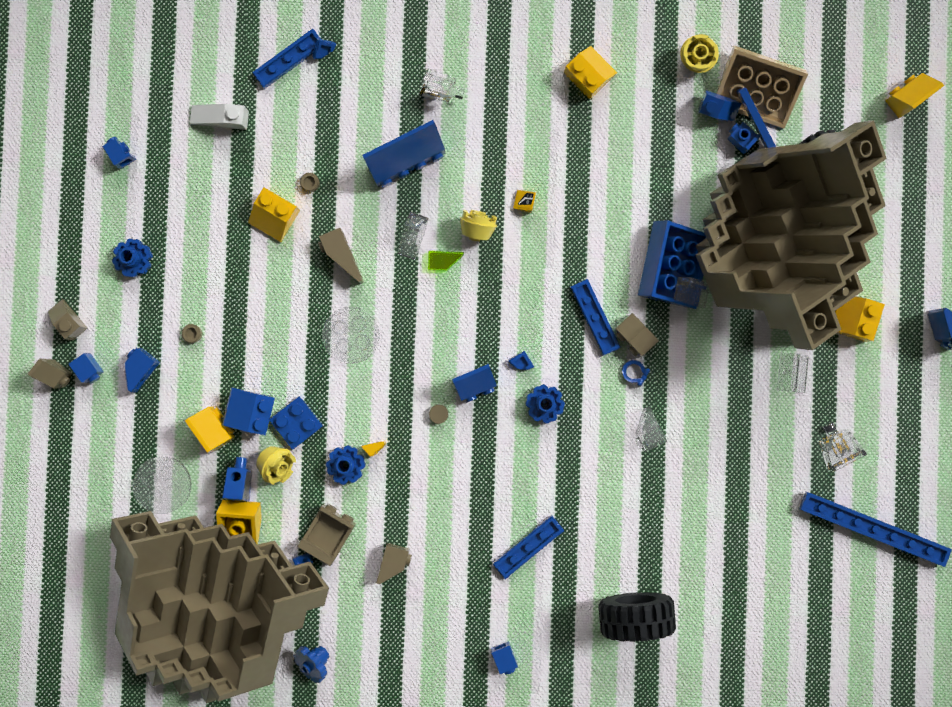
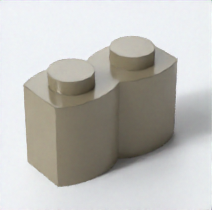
M633 313L614 329L617 332L615 336L622 343L624 341L630 346L628 349L635 357L637 355L642 357L659 341Z

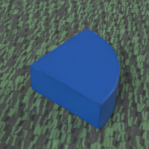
M317 38L312 57L314 59L323 58L335 49L336 43Z
M525 351L508 361L513 367L520 370L534 368Z
M304 553L292 560L295 565L306 562L312 563L313 556L309 553Z

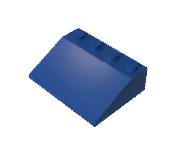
M431 120L362 156L377 186L387 187L393 183L392 180L398 177L399 179L405 178L410 174V171L414 169L417 171L427 166L426 163L432 160L433 162L441 160L446 152L434 120Z
M668 220L653 221L638 296L697 309L704 275L696 258V254H698L696 245L707 239L705 233Z

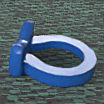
M637 360L626 362L622 369L624 378L628 382L638 383L637 385L640 387L650 373V369H645L644 365ZM632 364L638 365L643 373L642 377L637 379L629 378L626 374L627 368Z

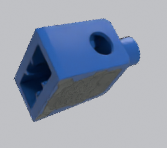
M235 457L234 468H227L223 492L224 499L250 501L252 471L246 469L247 458Z

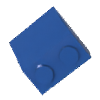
M947 308L930 310L928 318L934 339L940 343L942 348L951 350L952 311Z
M489 364L452 379L461 401L466 400V403L477 399L476 395L481 392L484 395L494 392L493 387L497 386Z
M231 387L222 425L266 436L275 398Z

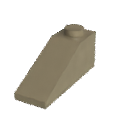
M338 228L319 236L321 242H318L322 253L326 252L331 259L360 284L364 283L343 230Z

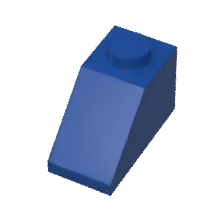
M705 90L698 109L699 113L716 119L735 121L742 102Z
M143 348L132 349L127 355L125 371L127 388L130 392H138L160 363Z

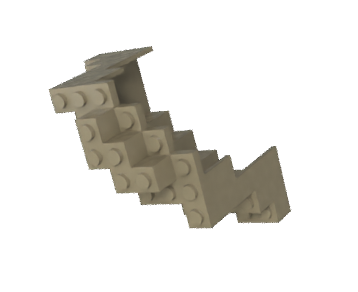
M874 120L854 123L841 132L822 134L809 143L758 149L717 175L721 187L710 193L712 199L710 203L714 213L703 219L705 225L703 230L707 239L696 245L698 251L696 258L716 307L763 310L770 328L788 330L794 348L814 350L841 330L835 311L863 291L857 272L871 263L864 244L878 235L872 215L886 206L873 170L875 166L887 159Z
M148 511L112 519L110 539L117 550L115 570L122 581L115 635L136 676L146 673L152 686L173 682L179 695L200 691L206 703L215 700L219 702L273 684L284 634L303 628L308 610L325 606L329 587L312 563L306 562L292 566L275 540L257 545L249 532L230 536L223 524L204 528L197 516L158 523L153 513Z

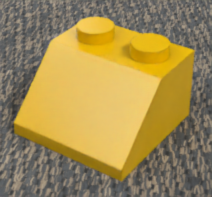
M592 46L580 52L565 66L564 74L589 99L598 93L617 74Z
M924 73L917 77L913 74L904 81V87L900 88L898 86L889 93L890 97L885 102L895 115L901 118L945 85Z
M263 187L253 204L248 223L282 242L300 209Z
M855 296L835 311L841 330L837 333L863 342L874 341L885 304Z
M214 406L207 407L185 420L207 453L217 451L235 438L233 428L222 425L223 414Z
M222 500L216 512L217 525L223 524L230 536L249 532L258 545L262 519L261 503Z

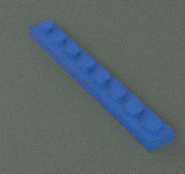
M806 491L799 507L802 511L943 567H946L952 551L948 547Z

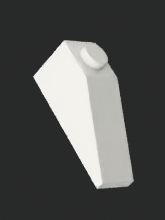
M192 105L190 124L247 130L249 111L243 105Z

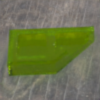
M428 251V270L448 271L464 256V252Z

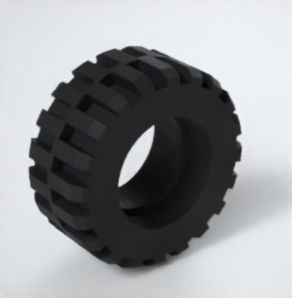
M649 592L617 594L603 598L598 605L600 632L607 639L623 642H642L666 638V636H671L676 630L674 600L666 594Z

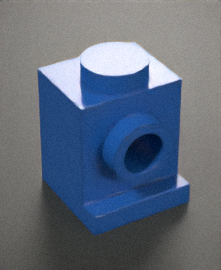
M742 122L740 125L736 123L729 130L731 135L727 140L744 154L761 136ZM741 132L746 136V138H743L741 136Z
M117 137L110 138L102 146L114 166L119 169L137 160L134 155L129 153L130 149L124 141L120 142Z

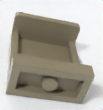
M323 504L297 547L331 566L356 523L353 522L354 519L345 513L341 515L336 512L337 508L334 506Z

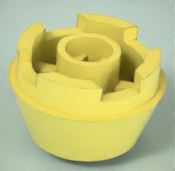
M703 34L688 38L683 43L680 51L682 63L692 72L703 73L709 71L718 60L717 44L709 36Z
M463 210L462 217H460L462 234L469 237L472 241L489 240L497 227V217L493 215L489 218L485 212L471 210L468 213L467 210Z
M270 446L260 453L256 466L263 480L274 485V483L279 481L284 483L292 475L293 471L291 468L293 463H296V459L290 450Z

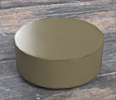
M305 173L300 179V185L304 191L312 193L319 188L320 181L314 173Z
M188 324L182 330V338L188 343H197L202 338V330L197 325Z
M435 405L430 409L429 417L434 423L441 424L447 420L448 410L443 405Z

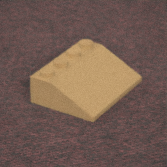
M733 45L716 94L741 102L736 91L741 88H747L763 122L785 128L808 73L805 69ZM741 104L738 113L748 116L743 104Z

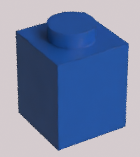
M83 353L69 363V366L81 383L92 384L99 380V375L104 372L91 353Z
M509 641L491 648L499 674L504 673L508 675L513 673L515 668H518L517 660Z

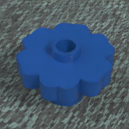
M129 238L126 243H118L117 247L113 250L116 256L112 259L116 270L122 271L123 276L137 278L139 273L146 274L152 266L149 261L153 257L150 247L143 245V242L138 239Z
M545 384L534 387L533 393L527 395L525 403L530 408L528 411L529 416L535 421L542 419L544 423L556 421L557 414H562L565 402L560 400L562 393L556 387L548 389ZM543 400L548 401V406L545 408L541 405Z
M350 445L345 446L343 449L337 447L329 454L331 460L326 463L327 473L334 475L333 480L335 482L345 485L348 481L354 483L362 477L363 473L361 470L366 467L365 457L361 454L358 455L356 447ZM344 461L349 463V468L343 466Z
M301 646L295 651L293 657L300 671L306 678H311L314 683H320L327 675L325 664L330 657L327 650L319 646L310 651L306 646Z

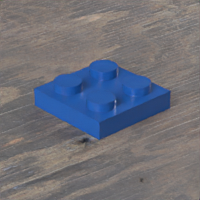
M301 396L297 397L269 420L292 450L323 427V424Z

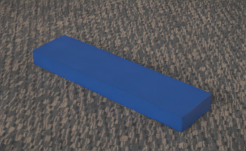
M312 28L253 71L252 74L261 86L266 89L313 54L316 39L321 38Z
M747 88L737 90L736 92L755 130L761 136L760 139L764 147H776Z
M586 279L571 286L570 289L602 355L604 356L621 348L589 280Z
M551 515L493 563L494 567L504 579L508 578L559 536L564 529Z

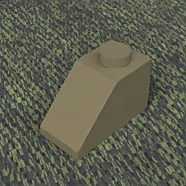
M64 299L48 311L52 325L66 340H75L88 329Z
M41 358L28 372L29 376L52 388H64L70 382L69 377L73 374L56 360Z
M387 543L377 584H381L404 571L405 565H410L412 555L409 554V548Z

